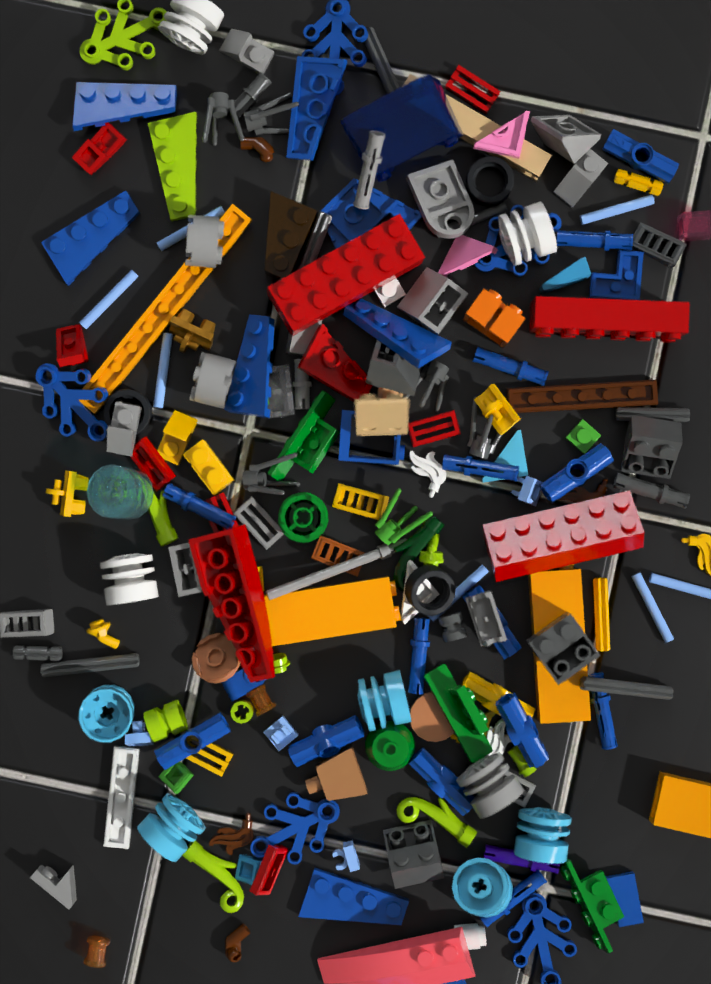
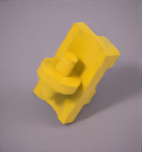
M491 384L481 395L474 399L485 418H488L490 414L494 416L492 425L499 435H503L521 419L495 384Z
M65 471L63 490H61L62 480L56 479L54 481V489L46 488V494H53L52 504L59 505L60 495H62L59 515L71 517V514L85 513L86 501L73 498L74 490L87 491L89 478L77 475V472Z

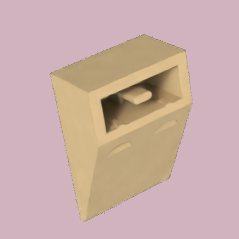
M388 394L386 399H376V395H361V400H355L356 436L407 435L408 398L403 399V394Z

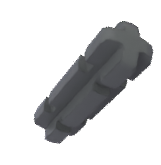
M17 645L13 648V658L18 660L27 658V660L50 659L51 661H60L63 657L62 647H51L50 649L49 646H27L25 648V646Z

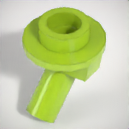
M435 534L429 541L427 550H422L420 553L419 561L423 562L424 565L438 567L440 563L444 562L443 552L437 551L439 534Z

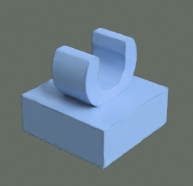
M526 476L525 479L518 477L517 481L523 484L521 491L512 490L511 493L517 496L518 500L536 507L542 492L539 486L543 482Z
M283 715L263 731L278 751L282 750L299 735Z
M132 721L133 733L125 734V745L128 747L154 745L149 732H145V722Z
M353 840L343 842V849H336L332 852L333 857L342 856L344 858L342 863L336 864L337 870H343L347 865L350 872L360 869Z

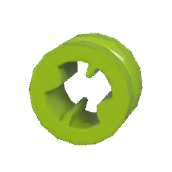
M247 700L235 702L231 708L233 720L241 724L248 722L254 712L252 704ZM239 705H244L243 708L246 706L249 709L246 713V718L236 715Z

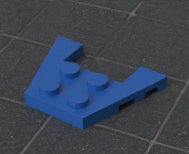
M355 178L320 211L332 216L327 233L335 249L375 228L388 214L392 217L400 214L409 230L422 218L420 211L414 210L404 205V203L384 195L383 192L375 188L372 189L369 209L356 208L353 206L359 180Z

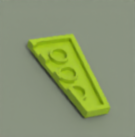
M196 112L148 123L171 221L188 218V215H196Z

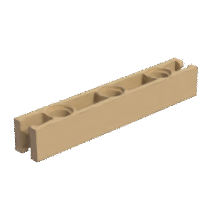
M409 74L397 95L398 103L473 146L475 142L480 141L501 127L499 124L412 74ZM525 139L523 140L519 159L483 151L490 156H497L505 160L511 168L537 182L552 156Z

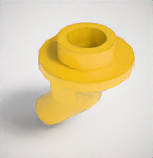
M99 619L89 624L90 628L86 630L88 634L97 637L101 643L117 649L120 640L107 635L111 625L110 622H104V619Z

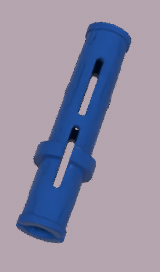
M557 230L556 244L557 246L604 248V251H609V249L632 250L633 234L611 233L608 230H605V233Z
M480 347L477 348L473 359L474 363L517 376L518 380L522 381V379L541 386H544L549 373L547 370L528 365L527 361L519 362Z
M445 454L442 463V470L462 472L465 476L475 474L517 482L519 475V466L476 460L472 456L463 458ZM484 468L495 469V470H501V471H504V472L494 471V470H487V469H484Z
M169 483L164 490L163 498L180 505L181 509L185 511L190 510L225 529L233 527L236 516L196 497L195 493L191 491L188 493L172 483Z
M414 617L413 639L410 640L412 657L408 693L417 694L418 692V694H424L427 647H430V641H428L430 619Z
M592 673L588 677L604 679V673ZM591 691L592 697H590V700L595 708L602 749H614L618 747L609 706L610 694Z
M536 870L513 888L512 899L505 910L496 916L480 917V919L488 928L490 924L504 914H510V910L544 883H547V880L539 870ZM530 883H532V885H531L530 887H528L526 890H524V891H523L522 893H520L518 896H516V897L514 896V895H516L518 892H520L522 889H524L526 886H528Z

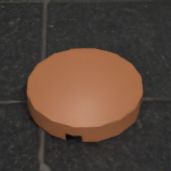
M221 633L206 636L198 643L196 652H193V669L199 677L209 683L225 682L235 674L240 666L232 641H228L226 635Z
M432 691L422 694L415 700L410 709L411 726L419 737L426 741L439 742L446 740L454 734Z

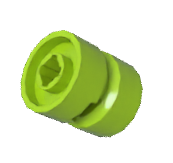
M178 700L164 704L162 710L156 707L143 713L147 730L154 743L168 738L169 733L177 735L188 730L187 719Z

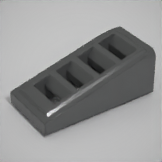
M640 222L633 235L632 247L672 269L678 262L687 244ZM644 232L648 233L644 243H638ZM652 237H655L657 240L651 249L648 245ZM663 241L666 243V245L663 248L662 252L659 253L657 252V250L661 242ZM672 246L675 248V250L673 251L671 257H668L666 255L670 247Z

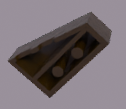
M272 191L270 195L264 271L267 276L281 280L295 272L318 212Z

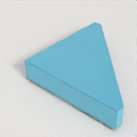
M521 430L515 432L494 461L496 463L519 466L518 477L528 476ZM489 469V470L504 472V471H501V470ZM484 476L482 483L504 479Z

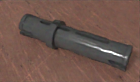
M617 472L613 483V488L625 491L630 490L631 493L658 500L660 504L668 503L686 509V504L690 500L689 493L671 489L669 485L663 484L661 486Z

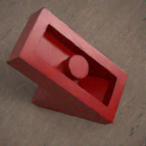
M81 324L56 329L57 361L59 367L88 362L89 358Z

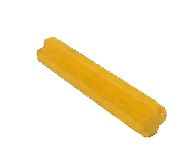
M597 577L593 579L596 650L603 652L610 650L608 580L605 577Z

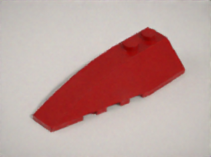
M246 524L189 539L188 542L201 589L205 597H209L214 607L212 610L216 618H220L226 630L224 633L228 641H232L236 649L235 654L250 683L274 678L273 649L267 609Z

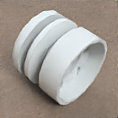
M171 0L170 6L176 13L166 12L164 14L166 21L160 22L158 26L159 31L177 46L196 54H205L208 49L205 43L209 44L212 41V36L206 30L217 31L224 18V13L209 0Z
M541 201L523 208V220H521L516 210L510 212V219L506 213L498 216L501 242L514 266L522 264L521 254L526 262L531 261V248L534 249L539 258L557 252L554 230L549 215Z
M134 553L115 556L100 563L101 569L112 567L113 570L111 574L102 575V579L114 580L115 585L104 589L106 605L159 597L156 580H145L144 578L145 574L155 571L154 567L143 568L142 565L143 562L153 561L152 555Z

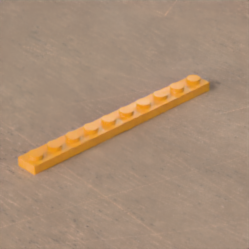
M234 204L228 208L219 220L224 221V234L222 239H218V246L223 247L222 258L252 222V219ZM184 263L83 389L93 390L97 387H104L108 391L109 398L170 324L172 316H176L214 268L185 266ZM98 390L97 397L102 399L103 394ZM93 400L79 401L91 412L97 414L107 400L101 403H96Z

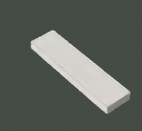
M114 746L104 847L129 849L140 748Z

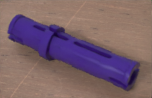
M485 845L483 855L485 859L530 868V871L534 872L536 869L555 874L559 872L558 866H560V863L530 861L516 856L512 849Z

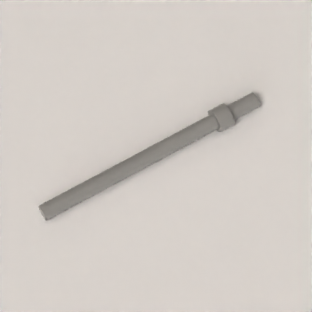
M404 538L390 545L381 544L373 551L267 590V597L270 601L377 559L384 560L392 557V554L396 553L394 548L407 539Z

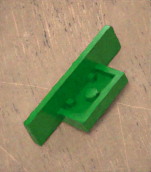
M322 390L315 397L311 408L301 418L297 429L287 439L283 450L277 458L292 453H297V457L270 466L267 474L277 481H283L294 462L313 474L340 434V431L323 421L335 402V399L327 392Z
M441 664L426 673L424 679L469 761L475 763L490 754L493 749L484 735L489 730L486 725L488 720L483 711L477 709L474 703L476 699L469 687L466 688L465 685H457L446 664Z
M567 859L566 862L561 863L562 866L559 867L560 872L566 881L569 880L573 888L570 890L574 901L577 904L580 903L584 911L581 913L585 924L588 927L591 926L594 935H592L594 944L599 950L602 949L609 954L613 952V949L603 928L624 917L623 912L602 870H598L580 880L571 861Z

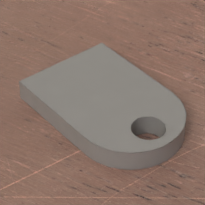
M453 160L407 175L406 180L423 220L432 233L442 238L452 239L463 235L469 229L474 218V207ZM450 219L457 220L460 228L451 229L447 225V221Z

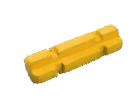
M618 169L614 177V182L623 185L625 183L627 187L643 192L649 191V194L656 196L660 195L663 189V182L655 179L650 181L651 178L632 172L628 174V171Z

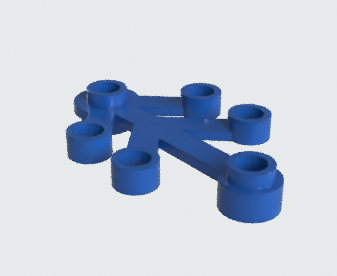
M329 0L326 5V14L314 25L309 24L304 28L303 34L305 38L310 42H314L319 38L320 32L332 23L331 32L313 49L305 50L302 53V57H307L309 54H313L314 57H320L330 48L329 58L340 59L342 47L350 56L354 66L362 67L365 65L367 58L364 52L357 50L342 33L343 22L352 31V35L357 42H364L368 38V31L365 26L359 25L350 15L351 7L347 0ZM335 6H342L339 12H334ZM315 30V34L309 37L308 32ZM359 30L364 31V35L362 37L356 36V33ZM357 55L363 56L360 62H355L354 60ZM342 79L336 95H339L344 89Z
M522 205L513 206L511 211H514L515 209H520L522 211V216L520 218L521 220L524 218V207ZM549 213V218L556 221V226L553 227L555 234L561 227V218L555 213ZM498 217L490 219L488 223L489 232L485 242L494 247L500 228L494 229L491 223L498 221ZM503 245L496 247L498 249L496 254H489L490 262L484 263L482 259H479L474 264L478 270L483 272L491 271L496 267L513 272L518 277L525 275L528 270V266L524 261L521 264L524 267V272L518 273L511 261L499 258L506 254ZM531 249V260H534L539 265L547 263L550 254L546 255V260L540 261L534 249Z
M45 363L40 365L36 371V381L43 387L44 392L42 414L46 418H53L59 414V407L54 403L55 390L60 395L61 424L59 431L63 436L68 437L76 432V424L72 421V408L88 425V436L93 441L106 439L108 427L106 422L97 420L79 400H93L96 403H101L108 398L107 389L104 387H97L93 390L68 389L61 381H75L80 385L88 383L91 380L90 371L84 368L77 371H59L54 364ZM47 371L52 375L51 380L47 378ZM81 372L85 375L84 381L80 379L79 375ZM98 390L103 394L102 399L97 397ZM49 406L53 408L54 412L52 415L48 412ZM66 424L71 428L70 433L65 430ZM98 426H102L103 434L99 433Z
M297 792L289 793L286 798L287 806L290 808L300 807L313 812L306 817L280 810L276 804H268L264 809V816L268 820L277 819L291 825L268 837H255L250 847L252 854L257 858H263L268 845L274 846L296 834L293 847L289 850L287 859L291 864H299L302 860V848L308 829L317 822L319 823L316 835L311 838L309 847L314 853L321 852L324 849V837L328 824L335 822L340 814V808L336 801H327L325 798L319 802H314L301 798ZM291 796H296L298 798V803L291 804L289 802V798ZM326 806L332 809V813L329 815L323 813V808ZM274 808L276 814L274 816L268 815L267 809ZM318 840L321 842L322 846L320 848H314L312 843ZM258 842H264L266 847L265 849L260 850L257 848L256 844ZM297 852L300 857L297 860H293L290 854Z
M533 892L522 900L524 912L516 925L511 926L507 930L508 939L512 943H518L523 938L522 932L531 920L533 921V931L522 948L513 953L512 960L516 967H525L528 963V957L538 944L543 972L540 975L541 984H561L560 975L552 966L548 942L562 950L566 957H573L577 953V947L572 940H564L544 927L542 917L556 924L558 930L563 933L570 931L572 923L567 916H560L547 908L545 898L541 894ZM537 901L539 904L537 908L533 909L530 908V903ZM562 920L568 921L567 927H560V922ZM512 931L519 932L517 938H512L510 934ZM567 945L573 946V950L571 952L565 951V947ZM519 955L525 957L521 963L516 962V957ZM547 975L554 976V980L551 982H547L545 978Z

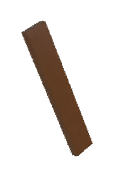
M657 380L506 389L507 401L516 413L658 405Z

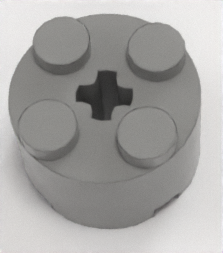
M188 215V222H193V224L188 223L186 257H191V260L186 259L185 266L216 268V264L221 265L223 247L218 246V239L223 237L224 221H219V217Z
M202 352L199 365L196 366L193 381L196 382L191 390L190 401L224 409L236 361Z

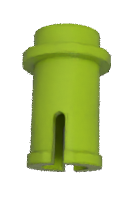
M518 746L513 747L507 752L520 770L518 772L519 775L522 774L525 778L537 770L535 767L529 768Z

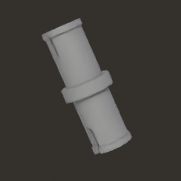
M294 359L295 382H292V387H295V409H310V387H312V382H310L308 374L297 368L301 359Z

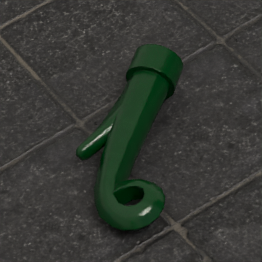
M433 515L424 521L423 525L409 539L394 548L395 552L405 549L394 571L395 585L403 592L405 583H403L402 578L406 576L407 562L409 560L413 562L435 534H439L445 525Z

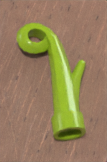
M127 475L121 478L117 487L121 496L132 498L141 492L157 533L156 538L160 546H166L179 539L169 520L166 498H163L164 490L161 491L158 501L155 493L142 478L136 475ZM128 483L135 484L132 491L128 492L125 490V486Z
M408 797L398 804L397 816L402 822L411 823L415 821L419 810H421L457 839L458 843L466 848L477 834V830L463 823L451 811L444 798L438 797L441 808L416 797ZM407 806H413V814L411 816L404 814V809Z
M196 840L190 842L188 849L182 856L190 863L193 862L230 889L221 896L220 906L227 913L237 912L243 905V890L232 874L225 869H234L237 867V864L212 855L203 849V846ZM230 896H235L236 898L233 905L227 904V899Z

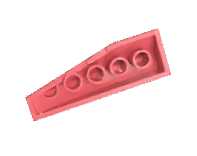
M462 927L317 959L324 984H444L475 977V971Z

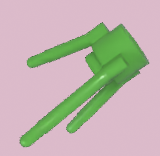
M400 488L396 490L382 517L375 524L378 527L375 534L387 545L395 544L402 536L433 515V512L430 511L401 530L400 526L417 511L418 507L414 506L397 523L392 519L386 521L401 493Z

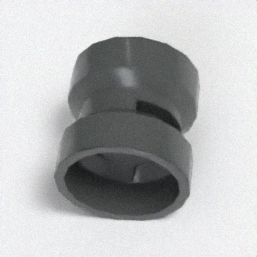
M462 612L438 617L439 625L444 627V632L442 633L444 642L455 641L468 636L466 628L461 624L463 621Z

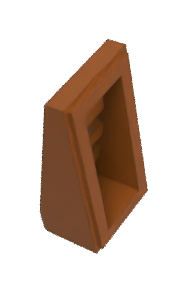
M321 535L311 558L333 566L340 562L344 550L349 552L346 560L352 559L353 554L359 556L365 553ZM325 543H328L330 546L324 558L320 555ZM336 546L339 548L335 561H332L330 557ZM362 565L346 572L358 576Z

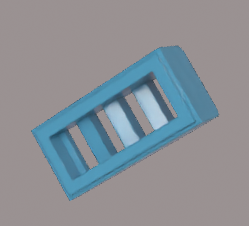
M586 257L580 258L544 282L539 288L540 293L544 294L587 280L591 275V271Z

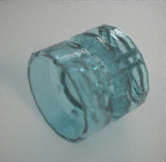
M112 464L103 466L94 472L87 488L88 501L95 512L103 517L126 520L139 518L147 512L152 503L154 493L152 483L145 473L139 469Z

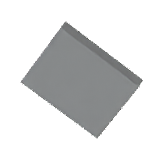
M571 115L532 116L531 123L543 144L573 164L598 142L601 137L600 133Z

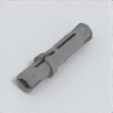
M369 131L366 152L362 154V160L364 161L353 206L359 209H369L377 167L382 161L380 154L385 134L379 131Z

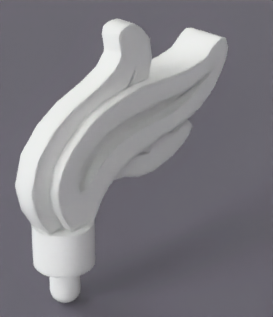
M410 451V460L418 467L411 466V469L420 476L430 478L429 497L433 498L435 492L438 493L440 485L446 480V471L442 470V465L434 459L435 452H429L426 459Z
M503 718L495 724L494 730L490 726L487 731V740L493 751L485 757L498 752L503 755L507 744L511 742L509 735H504L506 724Z

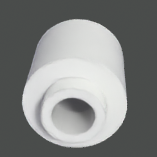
M478 923L454 925V928H463L468 950L480 949V946H486L484 925H478Z

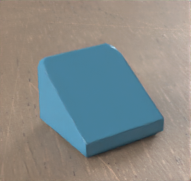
M240 854L235 879L252 885L263 859Z

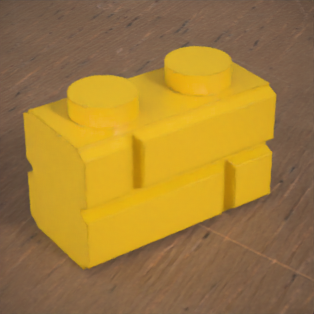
M202 439L183 454L213 495L218 494L235 481L205 440Z

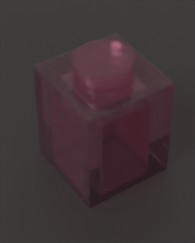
M711 210L683 212L677 217L680 241L709 240L711 238Z

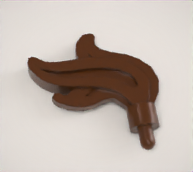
M604 479L602 484H599L593 493L588 492L582 487H576L573 490H576L577 493L568 492L560 500H570L578 503L603 497L608 489L606 487L608 480Z
M249 812L246 813V817L242 821V827L238 830L231 827L219 828L217 830L219 834L211 838L209 846L214 844L226 845V852L232 855L235 848L246 846L252 842L254 833L252 830L253 820L250 819L251 814Z

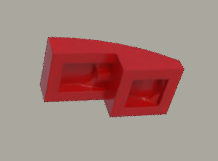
M107 122L91 140H86L72 158L86 172L92 175L128 139L112 124Z

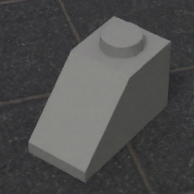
M589 149L575 163L553 193L573 208L608 163L593 150Z

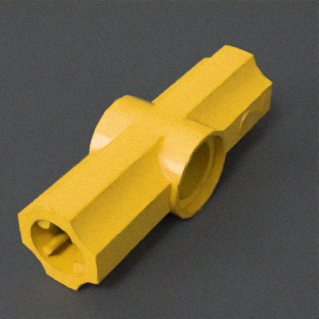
M471 671L468 672L461 684L471 689L475 699L481 702L482 706L498 715L500 713L497 710L496 701L505 694H513L500 685L492 684ZM519 699L527 716L533 717L535 708Z

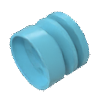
M400 670L384 673V685L379 686L376 678L371 676L372 688L369 689L366 687L364 678L358 679V701L362 718L368 725L369 731L376 730L375 718L380 719L382 729L386 728V716L391 715L395 725L412 722Z
M102 685L94 688L84 699L79 710V722L82 730L91 739L98 742H112L120 739L129 730L135 716V704L131 695L124 688L117 685ZM104 706L108 709L111 707L114 709L112 717L109 714L103 715Z
M167 793L162 798L163 803H158L155 806L159 816L149 813L137 828L143 839L156 852L172 862H177L188 849L184 839L194 842L197 839L196 834L201 835L206 827L197 813L187 803Z
M548 808L520 809L518 817L524 821L517 822V828L527 832V834L515 837L514 854L520 858L541 863L558 864L566 862L569 844L558 837L570 835L569 828L564 826L571 825V816Z

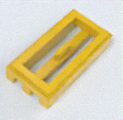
M194 735L187 736L186 741L188 745L196 747V745L190 743V740L193 739L199 742L198 738ZM213 742L207 745V747L226 756L225 760L203 749L198 752V754L222 766L221 769L193 754L186 758L222 777L234 753Z

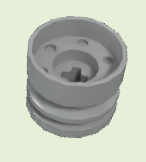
M500 752L481 758L473 763L456 780L460 787L466 786L463 790L464 795L468 796L477 793L470 804L480 819L502 810L515 801L524 791L515 775L502 777L510 767L507 763L501 764L504 757Z

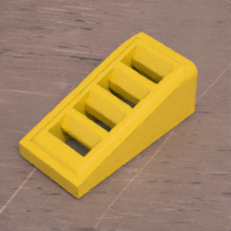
M338 483L332 507L379 520L387 508L389 496ZM350 491L347 504L342 505L345 492ZM357 493L359 494V497L356 504V508L352 507V505L354 502L355 494ZM368 496L369 500L365 511L362 508L365 497ZM375 499H379L376 511L372 513Z

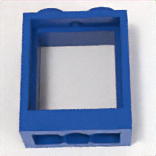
M342 410L338 461L399 465V460H404L405 445H400L401 435H394L393 458L349 455L352 418L356 419V411Z

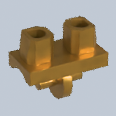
M182 309L177 317L172 316L169 332L175 334L174 341L181 344L179 351L185 353L188 347L197 351L199 346L210 350L213 345L216 324L204 319L200 327L192 324L195 315L186 309Z

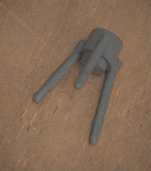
M224 92L211 93L207 98L208 107L202 141L204 143L207 142L211 117L213 116L212 145H217L218 118L226 117L229 111L239 140L244 141L242 129L235 111L234 100H229V95Z
M287 93L258 107L250 108V111L244 112L248 132L255 130L256 135L264 133L289 134V129L263 128V126L267 125L266 116L297 107L299 105L298 102L264 110L291 98L292 93Z
M432 360L429 366L424 365L417 386L425 376V380L429 384L420 401V407H424L433 386H439L440 384L435 406V413H439L445 386L449 379V376H447L449 368L446 365ZM403 394V399H407L410 395Z
M474 396L470 438L467 446L471 447L469 454L488 459L490 453L494 454L496 445L502 435L497 433L492 443V439L487 438L494 418L490 414L482 436L477 435L475 439L478 406L474 401L477 396Z
M297 453L285 455L261 464L249 465V470L243 472L242 481L244 489L249 492L284 495L285 492L283 490L266 486H300V482L267 480L266 473L260 470L296 458Z

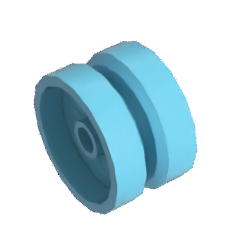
M474 858L467 860L458 868L453 877L452 890L455 900L462 909L475 916L488 918L500 914L507 908L512 899L513 886L510 876L503 867L489 859ZM482 884L487 886L485 891H480V886Z

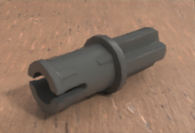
M262 72L259 73L247 88L243 87L242 94L234 101L238 118L254 102L257 103L258 97L272 84Z

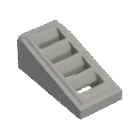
M52 609L0 612V637L47 636L54 633ZM30 616H33L34 630H31ZM10 617H13L14 631L10 630ZM20 617L23 620V630H21Z

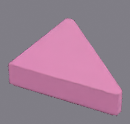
M525 111L485 138L475 142L473 149L519 159L530 111Z
M461 235L455 238L438 273L447 277L448 274L458 269L463 270L491 253L496 254L498 249L492 245Z

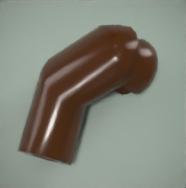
M244 137V141H241V150H256L260 154L261 161H272L273 146L264 138Z
M244 923L225 939V955L233 963L238 962L242 957L241 941L251 934L249 928Z

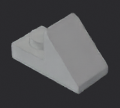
M232 28L219 49L221 53L257 73L262 72L263 74L275 55L273 50L253 40L251 33Z
M115 402L111 426L107 427V452L132 457L142 407Z
M41 864L30 878L69 910L77 900L74 866L60 880L55 870L49 866L44 867Z

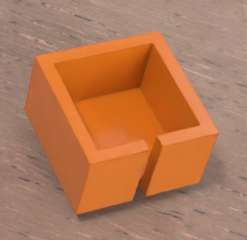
M483 289L465 314L463 320L504 348L525 320V317L522 316L523 311L513 304L508 306L502 303V296L494 290L490 289L487 291Z

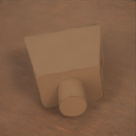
M352 745L343 748L335 756L318 762L316 764L318 776L305 780L309 794L323 790L327 801L367 794V787Z

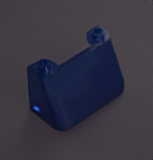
M432 75L419 77L349 114L340 121L362 163L364 161L362 160V154L366 152L369 131H379L385 134L380 154L382 161L378 164L374 180H378V182L392 177L391 172L394 171L395 166L436 145H444L445 148L451 147L459 142L458 138L464 136L440 81Z

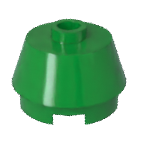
M307 492L295 493L289 496L280 506L278 512L279 526L289 539L300 543L311 542L320 537L327 527V508L324 502L314 494Z
M386 721V728L383 729L381 723L375 726L376 730L370 731L366 738L365 751L368 759L381 770L395 771L403 768L411 761L415 752V740L411 731L403 724L395 725L393 721Z

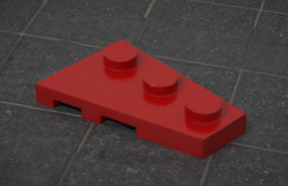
M323 323L319 324L297 368L354 403L355 400H361V395H368L373 386L365 383L367 374L355 360L352 361L343 350L344 347L329 334L327 327Z

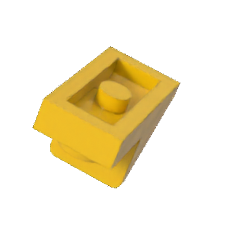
M176 410L173 412L163 429L164 435L157 450L164 460L178 466L180 465L198 419Z

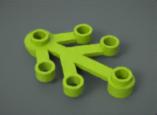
M119 0L117 3L119 12L110 37L102 40L104 30L111 22V16L106 9L96 11L95 19L97 22L92 37L85 40L80 46V56L86 63L97 64L103 60L118 65L122 70H130L133 66V59L129 54L122 53L117 55L107 51L115 46L140 54L145 59H152L155 56L156 51L152 43L144 42L141 44L129 39L151 28L159 30L160 22L166 21L164 14L167 11L163 8H155L150 12L148 18L124 29L128 16L133 11V4L131 0ZM123 3L130 4L126 10L121 9ZM101 14H106L107 19L104 21H100L99 16ZM162 14V20L156 21L154 19L155 15ZM91 47H95L96 52L94 54H88V49ZM146 47L152 48L150 54H144L143 50ZM128 58L130 60L129 64L122 65V59Z

